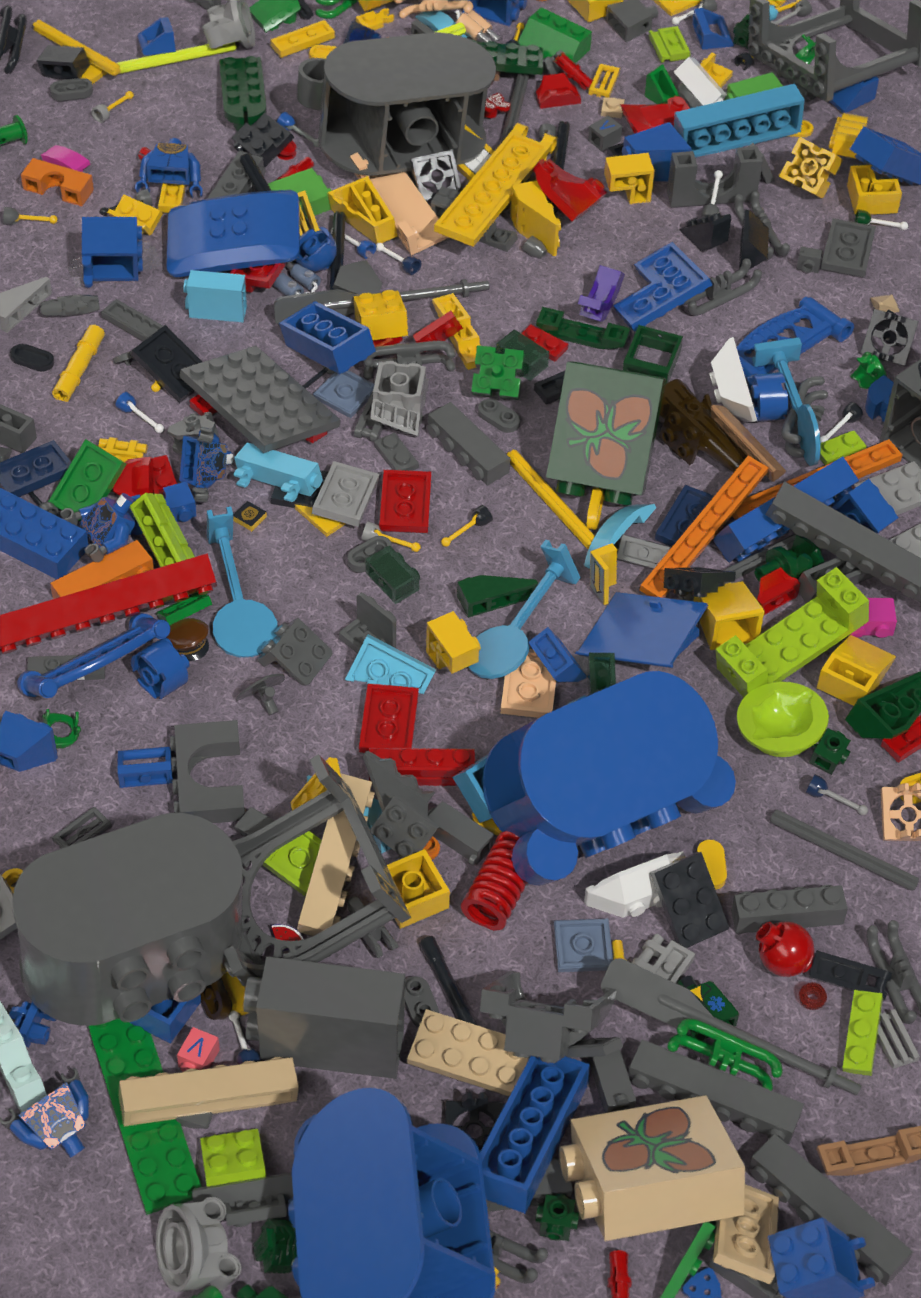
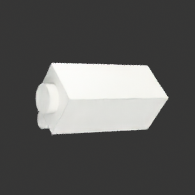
M688 57L674 71L702 105L724 101L723 99L727 96L695 58Z

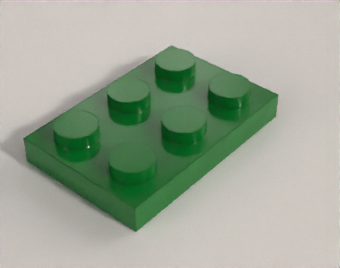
M85 439L48 502L53 503L61 510L70 508L74 513L79 512L78 509L99 502L101 498L108 497L127 464Z

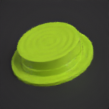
M772 682L757 687L742 699L737 711V724L743 737L763 753L775 757L795 756L816 744L827 730L829 720L828 709L823 699L810 688L793 682Z

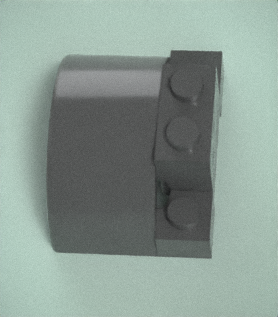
M509 971L482 989L480 1012L489 1013V1017L500 1019L506 1027L504 1051L513 1052V1055L516 1057L528 1058L536 1056L541 1057L543 1062L556 1063L568 1054L570 1045L581 1040L607 1017L614 1004L617 990L606 988L605 994L598 1000H584L583 1006L576 1005V1000L574 999L565 1003L564 1007L527 1001L521 986V972Z

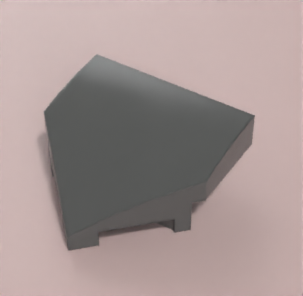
M364 260L340 266L332 288L358 295L362 293L376 294L380 292L382 283L369 263Z

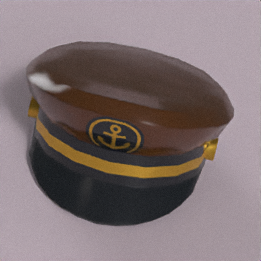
M186 618L170 625V633L166 638L171 641L179 654L187 657L188 661H195L204 657L209 650L207 639L209 628L205 622L195 618Z

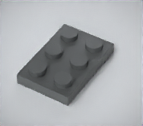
M833 218L821 269L865 277L876 226Z

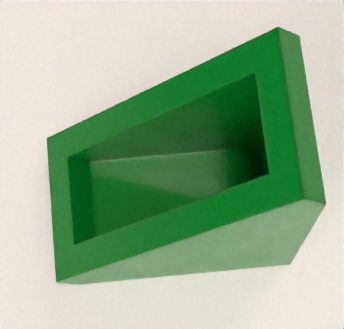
M663 64L648 73L646 77L644 96L656 104H667L669 98L680 97Z

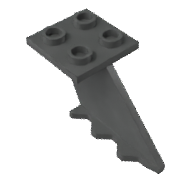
M366 751L363 759L382 810L381 815L370 829L371 833L403 858L423 850L440 827L428 818V802L435 792L419 789L415 776L401 775L393 759H381L377 755Z

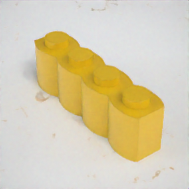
M844 112L842 117L838 116L829 144V149H833L832 153L856 159V153L851 151L850 148L863 126H867L868 117Z

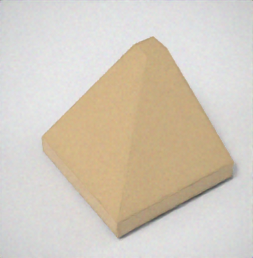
M893 295L871 297L875 309L885 312L888 309L894 313L899 312Z

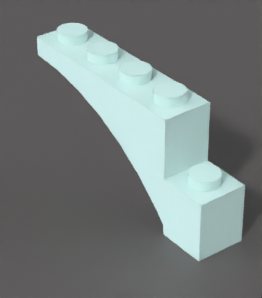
M0 1002V1071L18 1109L22 1113L47 1096L41 1077L30 1060L22 1035Z

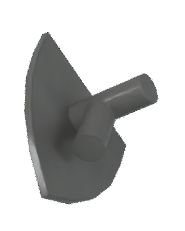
M283 674L265 676L243 690L237 696L236 701L259 692L269 716L279 712L272 698L275 694L273 686L282 683L285 680V676Z

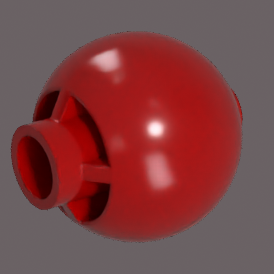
M789 921L776 924L766 922L758 930L756 939L760 942L759 956L763 965L771 973L780 977H794L807 972L811 968L815 952L814 942L804 927Z

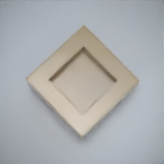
M604 97L601 116L606 117L609 115L614 118H622L623 112L620 104H624L625 99Z

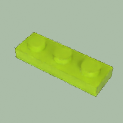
M854 990L842 1067L844 1072L872 1076L883 1002L882 993Z

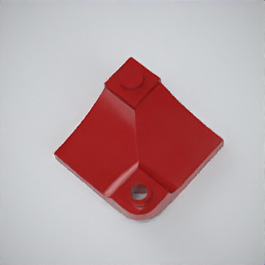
M541 159L532 168L544 194L571 221L585 215L590 208L598 204L607 194L604 190V185L598 179L590 178L585 180L561 169L551 159Z

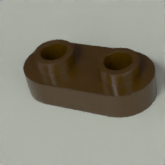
M221 978L206 986L205 990L201 993V1003L206 1015L211 1020L226 1019L232 1009V1001Z

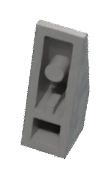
M44 277L0 293V329L8 333L52 294L50 278Z

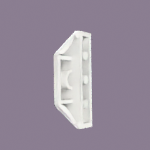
M729 338L711 362L714 372L709 374L712 385H718V389L714 390L717 403L722 402L723 406L737 419L743 422L757 421L735 341L734 338Z
M683 851L666 854L618 872L600 881L597 885L587 887L584 902L586 906L622 918L629 915L632 917L639 916L652 906L662 907L650 872L685 858V854Z

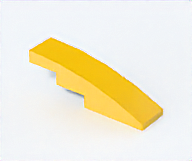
M453 293L432 299L439 318L452 311L462 325L463 329L449 338L467 370L477 368L475 359L477 345H480V337L471 326L469 314Z

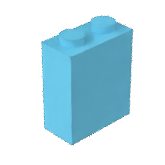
M190 270L189 278L184 280L183 287L184 293H187L185 309L189 310V318L244 322L247 309L245 275Z

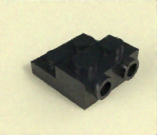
M265 113L252 126L246 123L232 137L234 141L233 147L238 152L242 151L263 157V167H266L294 139L291 132Z
M703 567L665 568L664 588L674 589V594L687 595L689 592H692L694 597H707V593L718 592V586H725V582H735L736 572Z

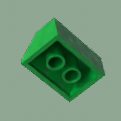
M541 7L529 17L518 42L520 46L536 45L542 47L543 59L548 56H554L557 51L562 49L565 55L576 64L591 50L592 31Z

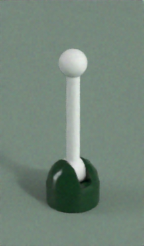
M860 209L856 212L855 223L866 225L876 223L899 227L901 230L908 228L907 222L897 223L873 219L869 212Z

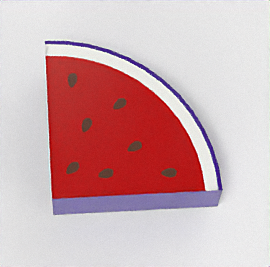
M283 924L271 925L273 936L276 939L284 941L304 940L301 933L291 926Z

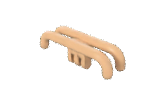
M394 0V1H395V3L400 4V3H401L402 1H404V0ZM424 0L421 4L411 5L402 9L399 12V17L404 19L412 13L464 9L465 13H470L473 9V4L468 0L449 2L447 0Z

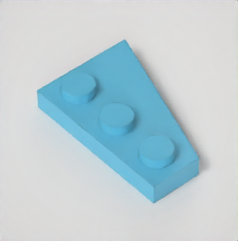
M368 634L345 680L367 682V684L419 688V693L424 694L436 669Z

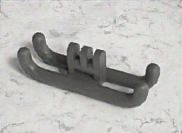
M753 191L750 199L752 211L769 228V241L773 248L768 247V259L766 261L772 258L774 250L781 257L787 256L790 245L788 243L781 244L771 227L770 220L763 208L760 207L759 192ZM737 194L734 206L737 217L743 226V196Z
M746 258L737 272L731 274L727 270L723 275H717L716 279L714 277L711 278L712 286L688 299L683 305H688V311L691 315L699 316L754 289L761 280L762 271L759 269L754 270L752 278L747 283L732 290L731 284L742 279L750 269L751 261ZM706 296L711 299L700 306H697L695 302Z
M428 341L375 347L376 352L363 360L365 365L363 375L365 379L369 380L373 377V370L378 369L379 362L394 361L398 364L407 365L417 363L421 366L422 364L443 363L448 371H454L455 363L452 358L455 357L456 353L453 346L448 342ZM432 350H443V351L446 352L447 355H445V354H427V355H420V352H421V351H432ZM396 354V358L373 360L375 356Z
M814 376L807 378L801 383L798 393L802 405L808 404L812 407L819 426L825 409L823 406L811 404L815 400L826 399L828 392L816 390L806 395L809 388L825 383L823 377ZM791 405L782 427L781 435L786 441L785 449L787 453L793 457L801 458L805 455V451L794 447L795 444L801 442V436L798 435V417Z
M891 920L887 926L888 941L894 953L890 965L887 964L878 942V928L875 925H871L867 930V943L877 968L893 973L891 981L887 982L886 989L900 1019L906 1024H912L916 1020L917 1014L913 1010H908L900 991L910 989L921 1012V986L898 935L899 923Z
M490 1230L494 1267L500 1271V1274L517 1282L533 1283L538 1276L535 1268L523 1271L500 1260L499 1257L502 1251L505 1250L531 1263H543L548 1257L547 1249L539 1248L537 1251H534Z

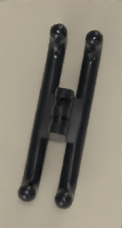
M9 5L4 6L0 10V16L3 17L0 29V59L13 45L11 58L4 68L6 74H11L19 61L27 23V17L24 14H19L14 19L17 29L12 27L10 22L13 10Z

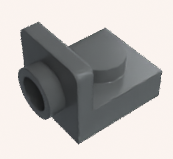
M801 247L796 270H802L806 273H818L823 250Z

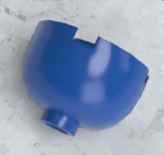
M319 227L321 230L316 232L314 229L308 230L300 236V253L295 262L313 272L328 269L337 254V244L328 229L324 227Z

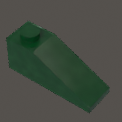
M478 575L457 582V597L469 618L528 600L538 586V582L536 579Z

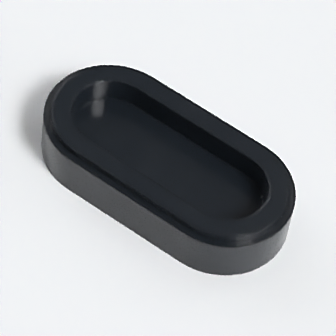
M27 344L15 345L10 350L11 360L15 364L40 372L48 371L54 366V357L48 351Z

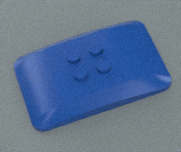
M293 190L251 192L204 199L175 206L168 214L167 271L173 277L189 276L190 270L220 272L285 263L295 260L300 253L299 196Z

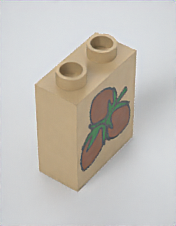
M707 1095L571 1119V1144L559 1147L561 1171L566 1182L578 1180L575 1183V1198L579 1214L582 1219L595 1218L604 1241L744 1215L745 1165Z

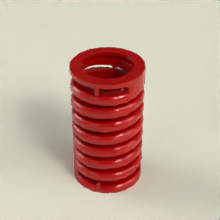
M503 831L498 835L491 851L482 864V868L470 886L469 892L461 903L463 914L471 922L493 931L502 930L506 926L507 919L511 916L512 910L516 907V902H518L525 890V886L528 884L517 874L512 862V850L516 844L512 840L517 841L520 838L516 834ZM482 913L488 915V916L491 917V918L497 919V920L490 919V918L484 916Z

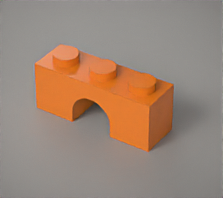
M32 158L21 173L23 190L43 195L48 188L58 186L61 187L62 201L78 206H83L94 190L92 175Z

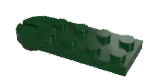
M470 39L490 53L495 62L496 71L542 75V47L536 45L520 46L515 43L498 44L494 41L477 42Z
M248 56L246 58L227 57L219 59L224 117L233 123L237 132L244 126L243 113H247L250 126L264 113L267 114L261 57Z

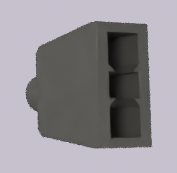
M629 0L607 5L606 21L625 42H629L651 30L652 19L658 17V10L654 5L646 8L640 0Z

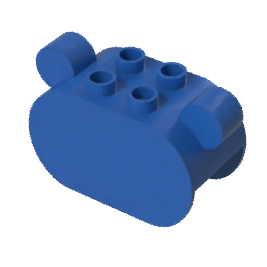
M649 671L549 712L500 739L489 752L484 765L483 792L487 808L497 827L502 832L509 831L520 837L517 841L512 840L516 842L512 853L515 871L527 883L541 886L563 879L573 871L578 858V845H580L585 858L625 843L647 830H652L681 817L677 805L685 811L695 814L722 806L732 797L735 791L736 780L734 771L729 763L720 756H717L718 736L715 722L701 696L688 683L673 674Z
M361 1088L344 1093L328 1103L318 1114L311 1116L303 1123L294 1141L295 1157L292 1167L293 1200L288 1208L290 1221L296 1229L297 1257L293 1261L292 1271L294 1279L300 1288L302 1298H494L496 1285L482 1161L476 1143L466 1132L448 1124L438 1123L415 1128L412 1126L410 1114L403 1102L393 1094L377 1088Z

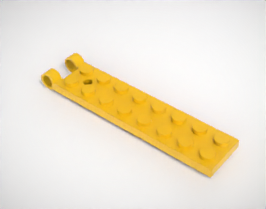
M516 123L513 130L434 224V232L474 247L511 201L512 185L525 183L534 172L532 168L538 161L544 159L548 153H553L557 144V137L545 134L541 142L526 137L528 126Z

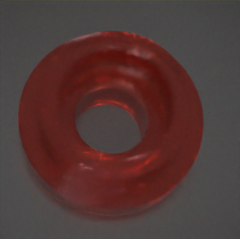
M811 982L800 989L798 998L805 1008L818 1010L825 1005L827 994L820 984ZM813 994L817 999H810L808 995Z

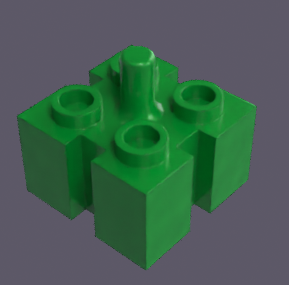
M477 345L475 365L480 368V374H473L472 394L491 397L492 392H500V398L519 400L521 379L516 378L517 372L523 373L524 351L505 348V354H498L496 347Z

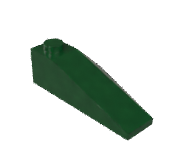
M921 671L859 698L845 718V721L862 738L892 739L907 732L921 713Z

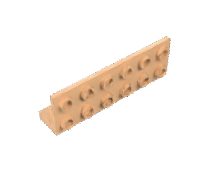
M358 152L350 156L359 170L368 169L366 165L369 164L366 159L363 160ZM406 172L383 175L355 174L358 180L366 176L369 177L393 215L397 236L410 255H414L449 238L434 232V224L439 218Z

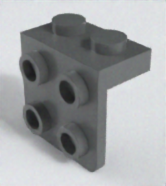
M360 592L357 595V619L339 632V639L356 653L359 652L368 634L396 648L395 616L392 612L386 611L379 606L374 598Z
M299 618L288 624L283 622L275 630L274 633L277 636L273 641L271 639L268 640L260 649L263 653L257 661L265 667L276 660L301 685L306 686L311 683L332 656V650Z

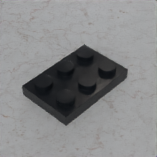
M166 325L132 350L131 356L179 403L195 391L180 378V370L202 363V361Z
M696 852L650 872L676 943L688 948L730 929L702 852Z

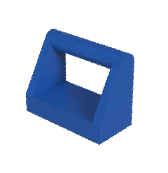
M704 8L694 9L692 24L702 50L734 46L723 16ZM718 24L721 35L711 32L709 25Z
M168 17L159 18L137 35L144 55L176 52L174 32Z
M549 627L528 642L557 682H579L586 679L587 676L563 642Z
M171 746L118 751L117 767L120 788L173 783ZM165 757V762L124 765L125 760Z

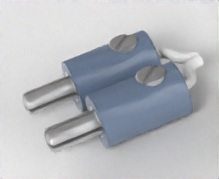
M287 262L285 266L291 270L290 275L308 290L315 292L321 282V278L298 263ZM285 273L279 274L273 284L275 288L286 296L304 293V288Z

